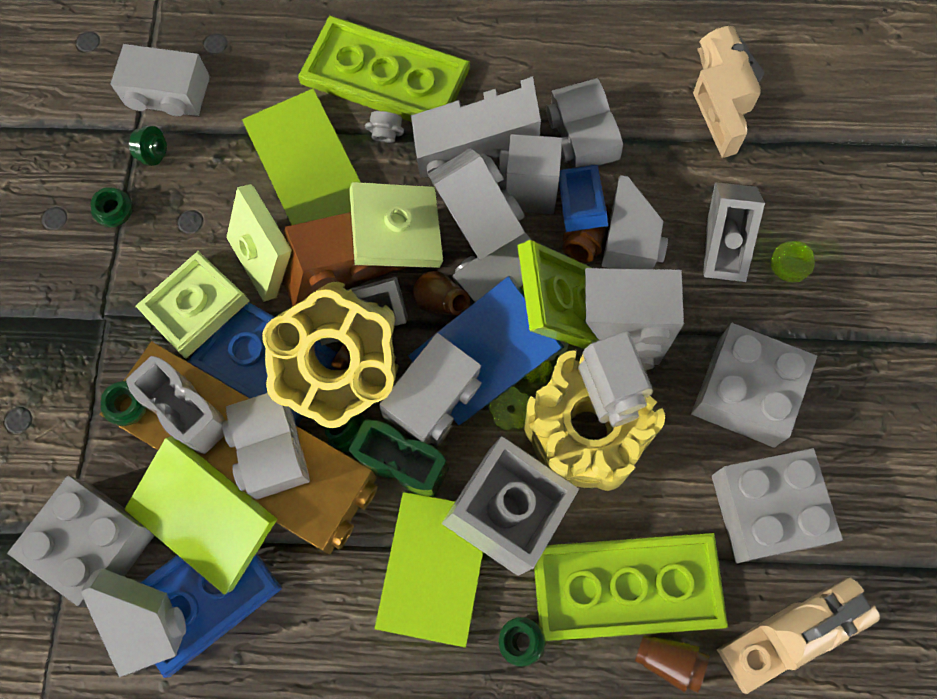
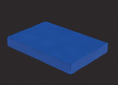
M512 276L506 277L437 332L481 365L480 373L477 377L482 382L481 386L466 405L459 400L452 409L451 416L458 426L463 424L564 348L563 344L558 340L530 332L525 295ZM434 336L408 355L412 362H414Z
M248 302L197 348L188 363L248 398L268 393L266 387L268 378L265 363L266 347L263 342V331L267 323L275 317ZM316 341L314 349L318 361L327 369L334 370L335 368L331 366V363L337 352ZM291 409L295 424L298 426L304 415Z
M258 553L253 557L235 588L225 595L178 555L141 582L144 585L167 593L172 607H178L185 619L186 633L183 635L176 656L155 664L164 678L171 677L282 590Z

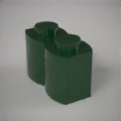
M365 420L349 448L354 457L362 465L371 469L374 474L386 478H396L405 489L417 495L435 497L449 470L445 458L434 447L417 440H404L397 430L379 421Z

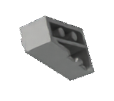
M533 77L520 80L522 88L498 95L496 89L483 92L484 100L461 107V103L458 100L412 115L420 178L429 177L428 174L469 148L479 155L485 153L487 157H491L497 168H499L501 150L509 151L511 134L539 136L541 119Z
M585 268L586 323L598 340L629 332L644 369L649 370L654 368V365H659L684 325L682 270Z

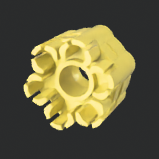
M331 282L321 287L307 299L270 320L263 331V342L266 347L265 363L268 374L266 387L269 396L276 403L282 406H289L299 414L312 418L320 425L328 428L344 425L350 417L363 412L374 402L385 399L393 388L398 370V364H395L396 357L393 353L392 334L396 322L393 311L387 305H384L382 308L378 306V303L364 302L358 299L356 294L351 289L347 291L344 288L345 284L341 282ZM328 337L339 339L347 346L350 352L351 362L349 367L337 371L324 367L315 356V342Z
M576 351L565 352L557 359L552 378L547 386L536 392V398L531 396L528 400L524 426L525 434L532 443L539 461L574 486L598 488L605 491L614 490L636 468L634 466L662 429L665 422L664 410L661 408L654 412L652 409L657 401L648 396L645 399L647 406L638 410L639 417L616 427H612L610 421L605 422L607 436L599 440H589L580 436L574 430L571 419L582 412H592L594 414L596 412L578 368L585 360L583 355L580 361H576Z

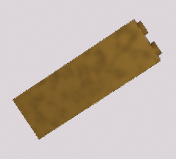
M152 341L123 380L126 381L149 357L154 356L167 362L189 380L196 389L197 394L215 407L225 420H228L226 406L250 399ZM127 398L123 400L120 410L126 411L130 407L132 399ZM148 408L143 417L136 423L129 426H119L159 450L165 438L171 437L161 425L158 415ZM296 426L310 482L260 499H253L277 518L276 523L322 551L331 554L335 547L341 549L350 537L354 525L350 524L358 508L360 507L364 510L372 501L378 488L374 484L377 477L371 469ZM225 436L206 454L195 451L237 485L233 475V464L238 463L236 447L231 448L228 445Z

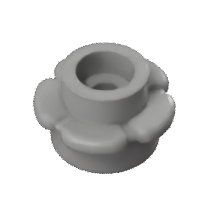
M374 111L371 113L370 122L365 124V128L372 133V139L380 142L393 143L396 136L399 137L404 133V129L401 127L402 117L391 112Z

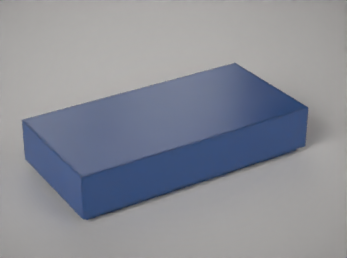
M598 165L560 170L559 186L566 232L608 226Z

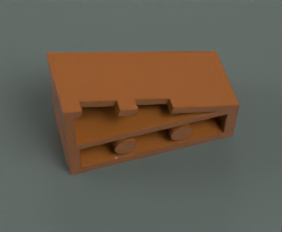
M351 212L286 226L284 230V238L292 252L284 273L283 283L292 306L307 299L312 293L331 282L344 283V288L347 290L391 271L407 268L405 266L355 265Z

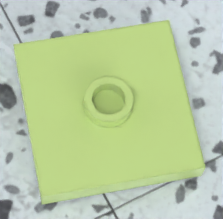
M351 183L350 203L355 265L440 268L443 262L435 187Z
M249 184L237 187L227 239L263 302L277 298L292 249L254 186Z
M197 251L141 300L136 307L184 358H188L249 302V299L209 260Z

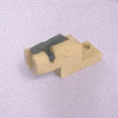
M733 26L718 28L708 33L699 41L702 47L697 48L701 57L703 70L700 72L693 91L722 158L738 153L747 135V123L742 114L753 110L761 93L759 82L764 75V71L749 52L748 46L740 35L737 34Z
M845 578L804 602L791 604L716 650L742 693L748 694L784 671L796 670L819 655L834 649L851 636L857 635L878 622L880 615L876 607L870 606L862 594L865 591L860 584L852 578Z

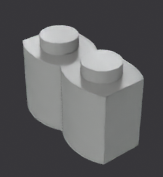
M596 78L553 90L551 104L546 105V112L551 128H558L562 137L561 158L563 162L570 161L572 168L590 165L599 166L620 160L623 148L622 138L599 79Z
M623 332L590 344L584 350L583 357L585 360L578 368L599 422L605 423L610 421L612 427H616L639 417L638 410L647 406L645 399L652 394L653 388L630 333Z
M151 356L126 379L133 397L158 415L161 425L172 437L193 450L206 454L224 436L222 422L226 420L222 414L198 395L191 382L164 360Z
M268 393L226 406L228 420L222 422V429L228 445L231 448L236 447L238 463L233 464V475L240 491L246 490L248 495L255 499H260L310 482L306 461L298 439L295 420L289 406H282L276 403Z

